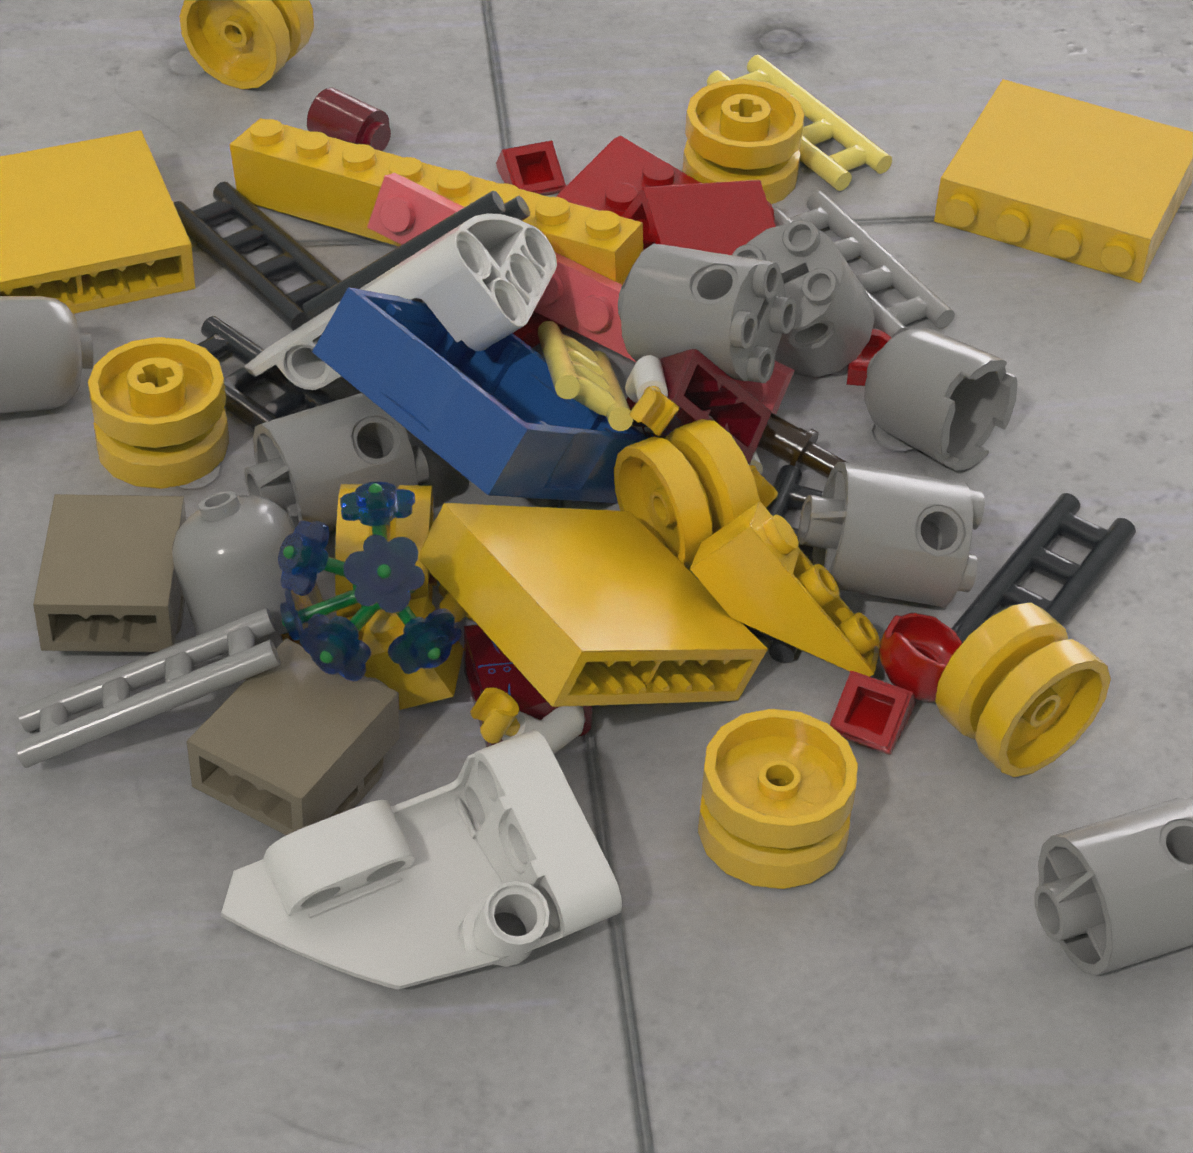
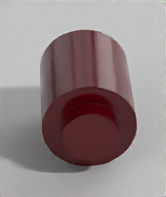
M329 87L322 90L315 97L309 108L307 129L310 132H322L328 137L354 144L369 145L379 151H383L389 143L391 129L386 112L336 88Z

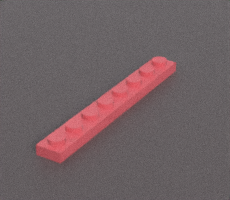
M392 173L384 176L367 228L402 245L464 207L409 179ZM555 252L557 259L556 270L534 311L635 361L626 350L622 337L621 319L618 314V298L622 285ZM775 361L773 373L766 383L733 380L772 413L777 414L795 370Z

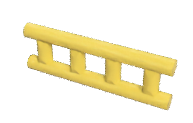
M755 55L749 60L747 64L748 74L735 78L770 83L785 89L800 102L805 117L813 122L803 127L799 148L800 161L836 190L842 191L848 187L852 179V175L848 171L867 164L879 174L886 172L890 168L892 157L761 55ZM717 70L709 75L707 86L719 81L732 79ZM834 138L846 149L828 156L815 145Z
M543 322L537 330V335L557 395L563 399L573 398L597 414L606 416L614 430H627L633 422V418L629 416L631 410L608 356L602 351L593 352V350L577 340L563 335L555 322Z

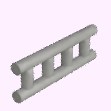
M816 191L808 198L807 207L810 211L791 218L786 216L779 208L773 207L776 226L802 219L812 222L818 230L829 227L842 239L834 242V244L846 261L861 256L874 268L856 277L872 300L875 318L873 327L875 329L881 330L893 338L899 333L909 330L905 326L906 324L927 317L938 328H945L953 321L955 313L948 305L823 192ZM893 286L907 299L885 308L871 294Z
M267 607L18 708L19 720L27 733L40 728L39 734L15 744L16 753L21 764L25 768L31 767L281 665L279 655L271 640L255 646L256 640L277 632L269 609ZM228 652L229 657L193 671L192 666ZM165 678V683L130 696V691ZM102 703L101 709L68 722L69 716Z

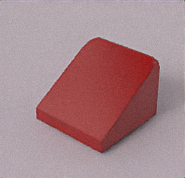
M552 140L501 150L496 166L504 183L512 184L518 187V189L544 196L560 193L566 187Z
M851 670L830 726L846 740L891 755L916 704L914 693Z

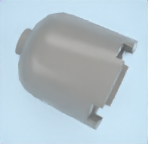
M0 296V414L49 410L63 406L78 391L81 383L82 369L93 368L91 334L79 333L74 314L66 304L56 298L43 296Z
M925 328L910 329L891 338L871 359L867 368L864 401L872 421L881 429L947 467L958 471L970 469L989 454V450L981 446L989 438L995 425L1006 429L1016 403L1018 381L1016 376L1006 371L1005 366L1007 362L993 354L934 330Z
M222 491L212 494L199 503V510L190 515L177 530L172 545L174 568L196 634H202L267 607L274 619L277 632L256 640L255 646L271 640L275 648H277L283 642L281 634L295 628H285L282 624V619L286 615L324 601L311 567L287 559L283 555V550L287 546L303 549L293 522L283 508L268 498L249 495L237 496L234 491ZM322 617L305 622L307 631L316 627ZM228 652L222 654L223 659L229 657Z

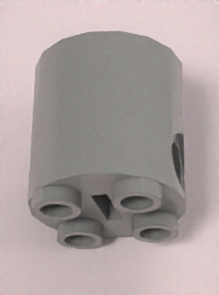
M799 219L791 223L766 229L746 245H742L732 254L734 256L777 262L785 287V297H791L796 302L794 326L788 334L782 333L775 354V361L795 370L794 374L818 377L838 372L857 359L870 340L875 320L872 300L829 235L818 230L812 222Z
M652 244L641 252L621 287L618 298V314L621 319L622 337L626 350L636 362L641 357L647 355L662 359L689 349H697L732 379L766 383L773 373L775 354L782 333L788 334L794 326L796 302L791 297H785V287L777 262Z
M363 393L255 426L253 443L256 465L245 468L244 472L249 496L268 498L283 508L292 520L300 542L336 530L338 496L341 484H380L383 490L386 514L391 512L392 497L399 485H418L429 480L426 458L418 446L411 447L405 427Z
M837 462L830 472L822 497L808 495L805 499L799 522L800 545L813 547V565L820 564L824 566L833 576L840 590L946 607L954 599L957 591L970 592L974 585L977 574V557L975 554H969L973 529L976 530L982 521L985 506L983 492L970 490L967 483L847 462Z
M1193 797L1187 799L1174 798L1052 835L1042 844L1038 860L1039 886L1036 888L1034 895L1037 916L1045 933L1053 941L1060 943L1069 959L1083 972L1098 976L1193 945Z

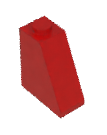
M760 180L643 187L622 215L624 218L642 222L643 251L652 244H662L732 255L737 248L746 245L766 229L776 227L773 207L766 199Z

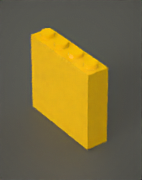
M1002 79L940 178L934 222L1141 283L1193 181V132Z
M141 130L0 156V296H43L56 298L66 304L71 312L75 314L196 289L191 242Z
M444 503L417 556L420 562L552 707L738 701L768 650L743 623L732 619L705 586L630 511Z

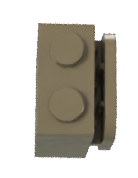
M54 494L33 602L41 651L158 652L175 645L176 635L182 626L185 598L174 568L172 545L177 530L186 521L184 496Z
M286 638L276 648L281 665L247 678L186 742L193 788L288 835L301 828L355 808L380 780L384 771L383 757L400 739L399 692L390 689L376 678L363 676L334 661L323 663L320 659L321 652L309 650Z

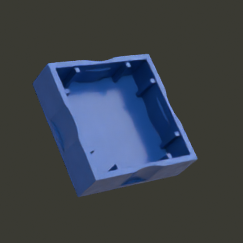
M348 287L312 353L488 496L617 503L614 481V467L617 455L626 446L648 439V437L632 425L624 431L614 430L606 416L597 414L573 398L563 399L559 397L555 391L545 358L513 333L483 351H475L469 348L462 340L456 342L426 303L416 302L400 296Z

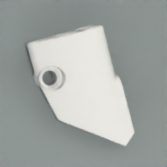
M487 213L472 217L360 289L400 296L416 302H425L456 342L462 340L469 348L475 351H483L527 324L556 270L557 259L547 237L536 227L517 218ZM340 302L267 347L246 364L244 368L250 374L258 376L276 364L286 378L294 385L308 390L322 388L339 378L341 375L312 353L311 349H314Z
M533 729L467 756L458 778L450 784L394 806H390L387 800L372 801L282 837L266 850L262 860L233 871L220 916L261 938L319 964L369 982L399 990L492 964L505 967L519 964L528 958L532 950L621 913L622 899L614 874L549 744L539 731ZM506 912L517 916L525 925L526 935L512 936L506 934L496 924L494 915Z

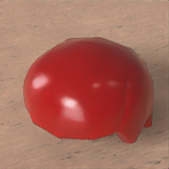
M913 612L903 616L895 615L881 638L879 657L888 679L894 686L913 692L915 699L933 703L935 702L939 679L950 658L962 645V641L954 630L934 616Z

